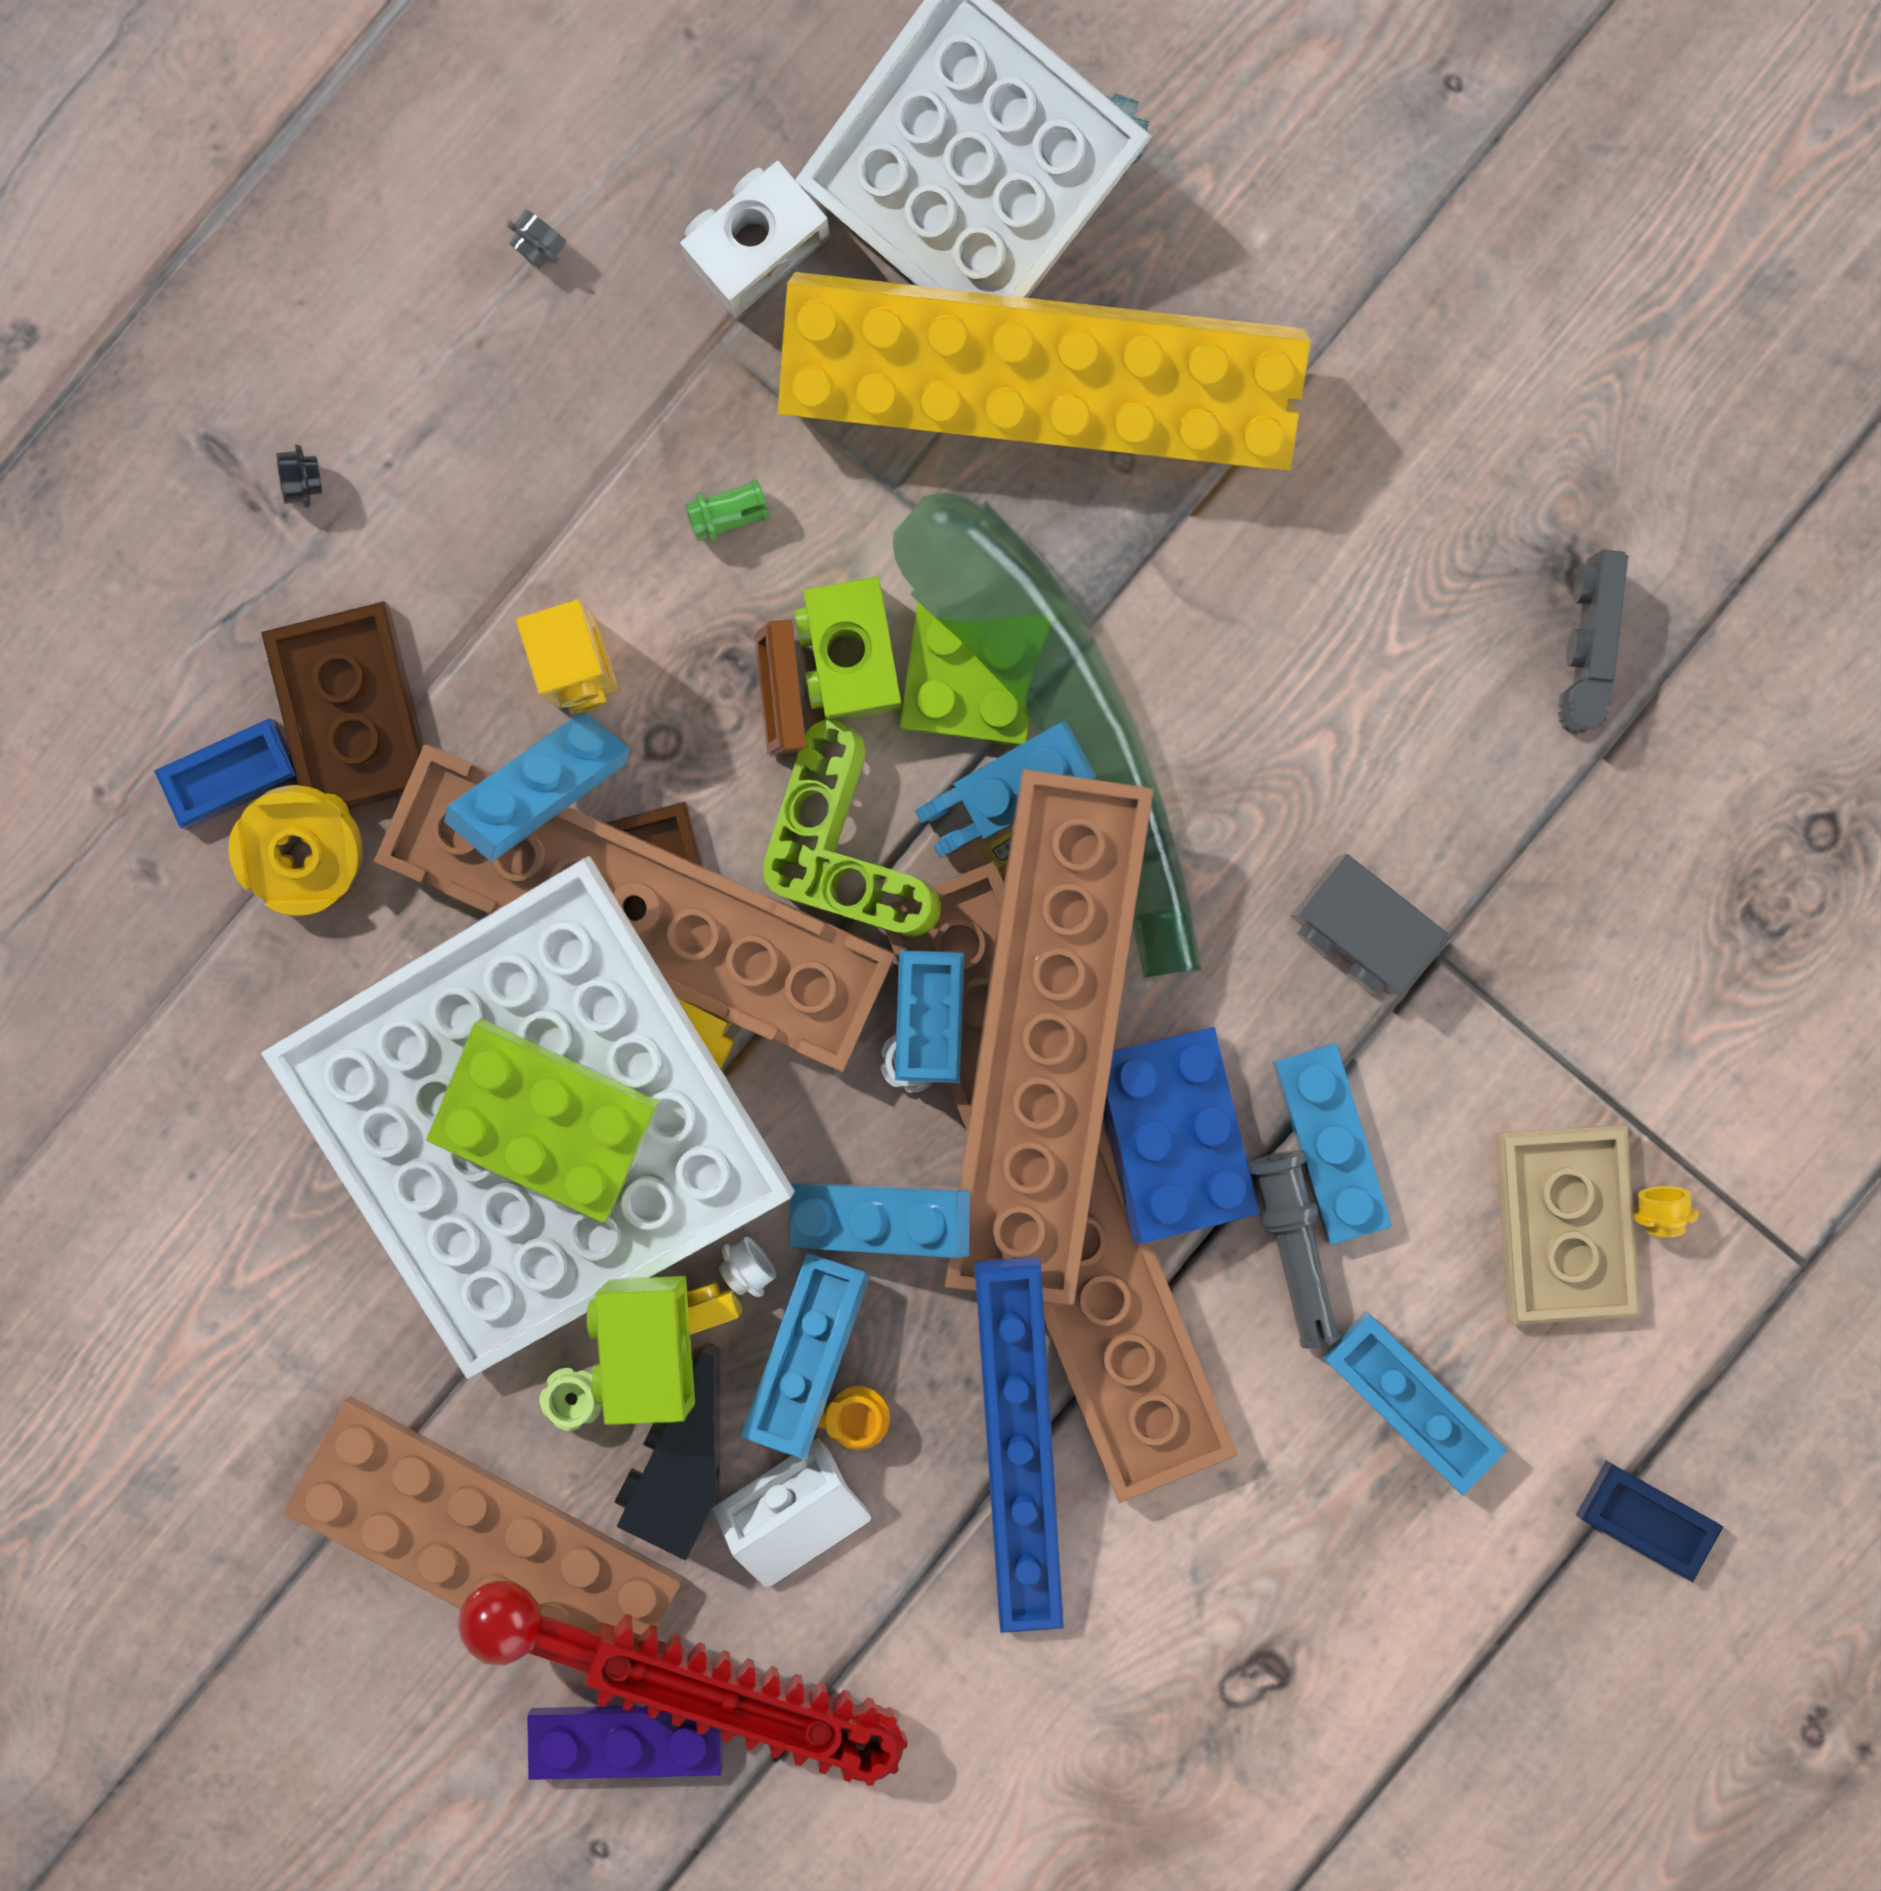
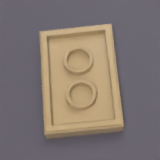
M1627 1125L1495 1133L1508 1322L1513 1325L1641 1317Z

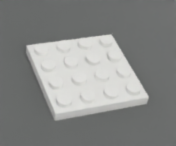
M924 0L795 181L917 286L1028 298L1153 136L995 1Z

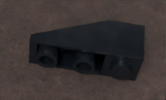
M709 1342L700 1357L692 1354L695 1405L682 1422H657L652 1424L643 1446L653 1450V1453L643 1473L631 1468L614 1502L625 1508L616 1527L684 1561L687 1560L721 1490L720 1348Z

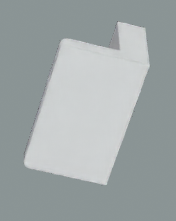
M819 1438L812 1442L806 1460L790 1456L712 1508L732 1556L764 1587H771L871 1520L867 1508L847 1487L830 1450Z

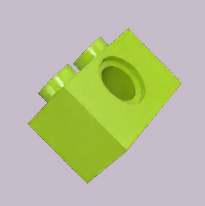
M879 576L803 589L806 607L794 609L800 646L813 645L817 670L805 672L811 709L824 708L826 719L838 721L901 711L902 704ZM848 636L861 641L865 647V653L858 664L852 667H840L830 660V648L839 638Z

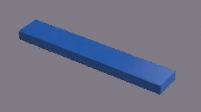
M1040 1257L975 1261L1000 1633L1063 1629Z

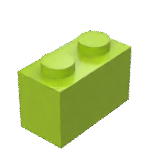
M686 1276L609 1279L595 1293V1299L590 1300L587 1307L588 1334L590 1339H598L600 1364H595L592 1371V1395L595 1404H603L604 1425L684 1421L695 1405Z

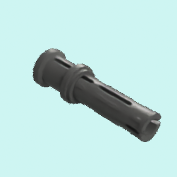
M1291 1150L1254 1159L1248 1163L1250 1173L1257 1175L1266 1208V1211L1261 1215L1263 1226L1267 1227L1268 1232H1275L1300 1336V1347L1310 1349L1321 1347L1315 1321H1317L1320 1338L1325 1339L1326 1345L1338 1342L1341 1336L1340 1332L1337 1331L1312 1224L1317 1221L1316 1215L1319 1214L1317 1203L1309 1201L1301 1165L1306 1162L1304 1150Z

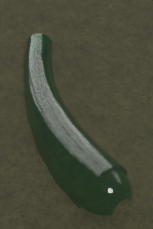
M937 492L921 497L922 499L893 532V551L896 563L904 578L914 588L910 595L950 630L1013 695L1041 733L1060 722L1067 721L1097 777L1094 780L1153 789L1132 925L1144 978L1179 972L1194 971L1195 973L1203 971L1187 885L1168 814L1138 726L1094 634L1044 559L987 500L980 505L969 497L952 492Z

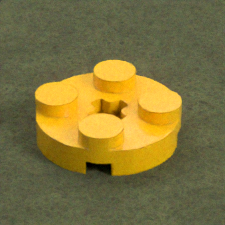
M290 785L267 791L244 810L241 818L237 820L229 838V860L237 881L246 891L250 888L257 897L265 900L264 906L286 915H310L328 908L352 886L361 869L363 860L361 834L355 820L349 814L347 804L335 794H325L307 786ZM291 835L301 837L303 843L309 844L312 849V853L305 858L303 866L295 865L292 855L282 854L280 845L287 844L291 839Z

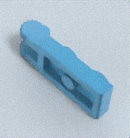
M1067 721L1058 723L953 783L954 789L915 810L921 823L932 822L946 815L951 808L963 802L974 821L973 824L961 830H954L940 838V841L934 845L940 858L957 851L980 837L983 840L1013 825L1021 769L1092 780L1097 778Z

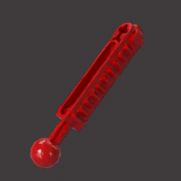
M493 1581L482 1585L468 1596L460 1609L457 1626L461 1642L472 1656L486 1665H507L529 1653L586 1672L585 1686L598 1689V1704L605 1706L614 1695L623 1697V1709L630 1711L638 1702L647 1705L649 1718L654 1719L663 1710L672 1713V1724L679 1727L686 1718L696 1721L697 1733L704 1735L712 1726L720 1729L721 1739L724 1742L728 1743L737 1734L745 1737L746 1749L753 1751L760 1742L769 1745L770 1756L777 1759L786 1750L793 1753L795 1765L802 1766L808 1758L817 1760L820 1773L826 1774L832 1766L841 1768L844 1781L850 1782L852 1779L865 1781L867 1786H874L876 1780L883 1779L890 1773L895 1775L899 1771L898 1764L902 1759L903 1750L908 1748L905 1732L900 1729L895 1711L891 1707L885 1709L880 1705H876L874 1699L868 1697L862 1704L854 1705L850 1691L843 1690L837 1698L828 1696L826 1683L819 1682L813 1690L804 1688L802 1676L795 1674L788 1683L781 1681L778 1668L771 1666L764 1675L755 1672L753 1659L747 1658L740 1667L732 1665L730 1653L725 1650L716 1659L706 1656L705 1644L698 1642L691 1651L684 1649L681 1645V1636L676 1634L667 1643L657 1640V1626L650 1625L642 1635L633 1632L632 1615L627 1613L616 1626L601 1622L598 1633L542 1615L539 1603L533 1595L515 1581ZM840 1727L846 1728L847 1732L841 1731ZM871 1735H877L879 1743L869 1741ZM856 1742L866 1744L865 1749H858Z

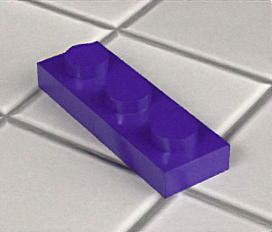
M647 1705L633 1706L630 1711L623 1709V1706L531 1708L527 1715L528 1780L721 1776L723 1749L720 1729L711 1726L702 1735L697 1733L696 1721L687 1718L677 1727L672 1724V1713L663 1710L654 1719L648 1717Z

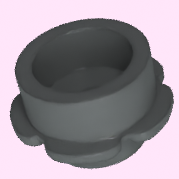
M525 209L516 223L510 220L507 222V227L516 233L508 244L538 268L541 267L546 258L554 264L559 262L560 259L557 255L567 241L539 217Z

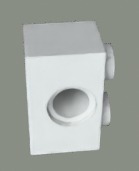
M778 160L765 171L762 168H756L745 175L733 190L734 197L717 212L713 209H708L699 214L688 225L684 232L686 238L680 242L686 262L734 318L739 316L830 239L828 218ZM748 225H760L769 232L761 244L752 247L743 246L735 239L738 232Z

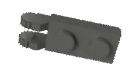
M1606 549L1599 551L1587 558L1586 566L1581 565L1575 577L1574 602L1582 604L1579 629L1574 628L1571 631L1566 653L1567 665L1575 667L1574 682L1560 694L1559 707H1561V711L1558 712L1560 714L1558 721L1562 722V727L1567 728V732L1573 731L1576 734L1579 732L1584 733L1590 729L1594 730L1596 726L1603 725L1602 722L1607 720L1606 715L1610 713L1607 711V707L1611 704L1612 686L1615 679L1629 556L1625 555L1626 552Z

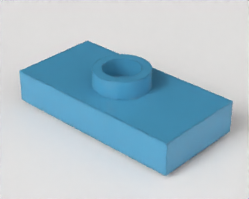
M899 951L895 1080L960 1083L964 953Z

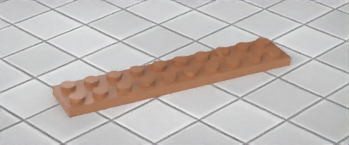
M995 861L933 886L940 897L941 914L936 925L926 934L914 937L885 930L892 949L896 953L898 963L899 951L964 953L960 1083H947L966 1130L1004 882ZM913 894L910 898H903L887 906L902 911L905 922L908 914L919 915L922 903L916 901ZM1102 1124L1074 1305L1043 1301L1044 1321L1120 1504L1228 1460L1238 1454L1151 1242L1145 1244H1134L1110 1141Z

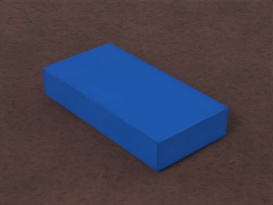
M271 718L154 770L179 827L185 830L256 799L267 791L297 780L291 753L276 720Z

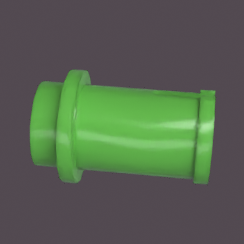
M758 480L706 498L700 492L695 494L696 501L685 504L697 541L709 538L710 542L714 543L717 542V534L770 519L768 508L764 506L766 501Z

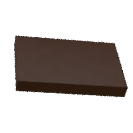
M382 601L262 631L261 634L299 786L315 788L325 794H335L343 799L348 809L401 796L424 744L389 604Z

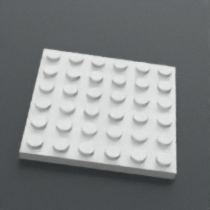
M590 856L582 859L261 1052L263 1058L467 1379L587 1313L589 1301L595 1299V1293L609 1279L649 1278L787 1201L795 1192ZM480 1019H484L660 1101L613 1212L605 1223L426 1141L474 1023Z

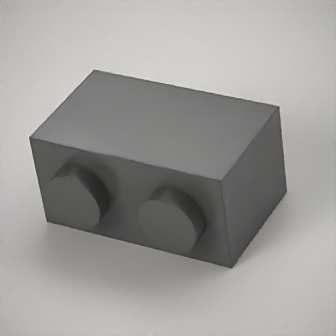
M1349 854L1336 857L1290 916L1302 925L1297 935L1305 943L1326 957L1332 950L1352 965L1347 975L1375 996H1378L1382 990L1388 994H1402L1449 934Z

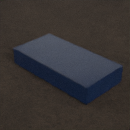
M1608 1460L1603 1464L1576 1513V1516L1584 1522L1691 1582H1694L1724 1527L1715 1520Z

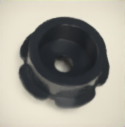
M295 444V451L276 453L284 504L303 502L304 508H309L311 505L310 495L322 494L318 461L316 455L304 456L301 445Z

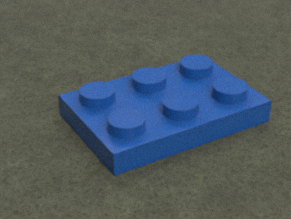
M1215 1027L1114 1050L1103 1116L1134 1244H1145L1260 1214Z

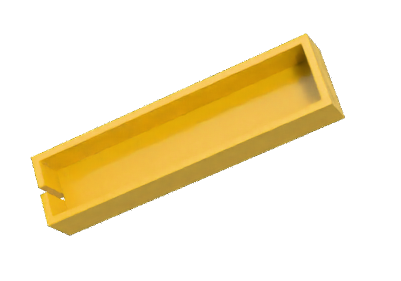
M795 272L787 282L777 414L1290 471L1299 419V411L1293 399L1302 400L1311 340L1304 328Z

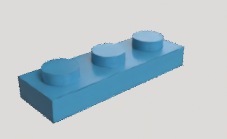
M581 712L449 804L446 810L445 823L493 862L625 766L630 748L586 712Z
M1337 1043L1327 1044L1272 1061L1299 1150H1304L1306 1162L1303 1164L1315 1203H1317L1327 1243L1333 1245L1392 1227Z
M810 1182L791 1184L795 1192L790 1198V1248L948 1258L969 1256V1190Z
M806 1253L740 1437L806 1460L871 1277L869 1274Z
M1365 1312L1341 1336V1339L1335 1342L1321 1356L1462 1496L1508 1451L1368 1312Z

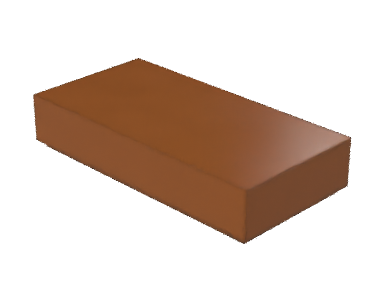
M792 620L769 621L755 634L767 754H770V757L789 756L806 747Z

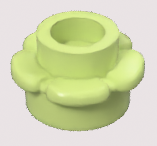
M566 1367L555 1371L549 1376L547 1380L548 1386L541 1391L539 1403L543 1414L557 1428L565 1431H575L580 1429L583 1423L590 1424L595 1421L601 1412L603 1404H595L592 1374L586 1370L574 1372L572 1368ZM568 1393L576 1394L578 1398L577 1403L569 1404L566 1401V1395Z

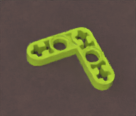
M825 719L815 723L805 734L806 747L798 752L765 855L762 873L766 885L772 892L789 900L901 935L917 937L926 934L936 925L941 914L940 897L932 885L908 874L835 853L864 763L866 749L859 733L846 724L832 719ZM837 741L846 747L842 758L836 756L830 760L822 754V748L825 743L835 744ZM816 772L823 777L828 776L836 780L835 788L833 789L817 780H811L813 773ZM814 794H823L829 806L825 820L816 827H805L800 817V809L804 800ZM794 832L809 840L817 841L816 848L813 849L804 844L802 846L793 842ZM799 860V864L807 868L806 875L803 880L795 878L791 882V878L783 874L786 863L796 864ZM859 871L865 878V894L858 903L844 906L838 899V883L846 873ZM914 890V899L922 903V908L919 915L908 914L904 922V913L902 911L880 904L883 898V891L905 899L910 898Z

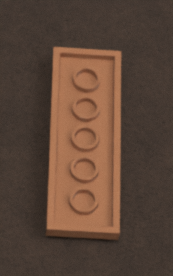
M351 1396L344 1400L283 1513L458 1609H461L468 1596L482 1585L493 1581H515L533 1595L539 1603L542 1615L598 1633L601 1622L616 1626L626 1613L632 1615L633 1632L642 1635L650 1625L657 1626L658 1628L684 1579L680 1574ZM564 1665L585 1677L586 1672Z

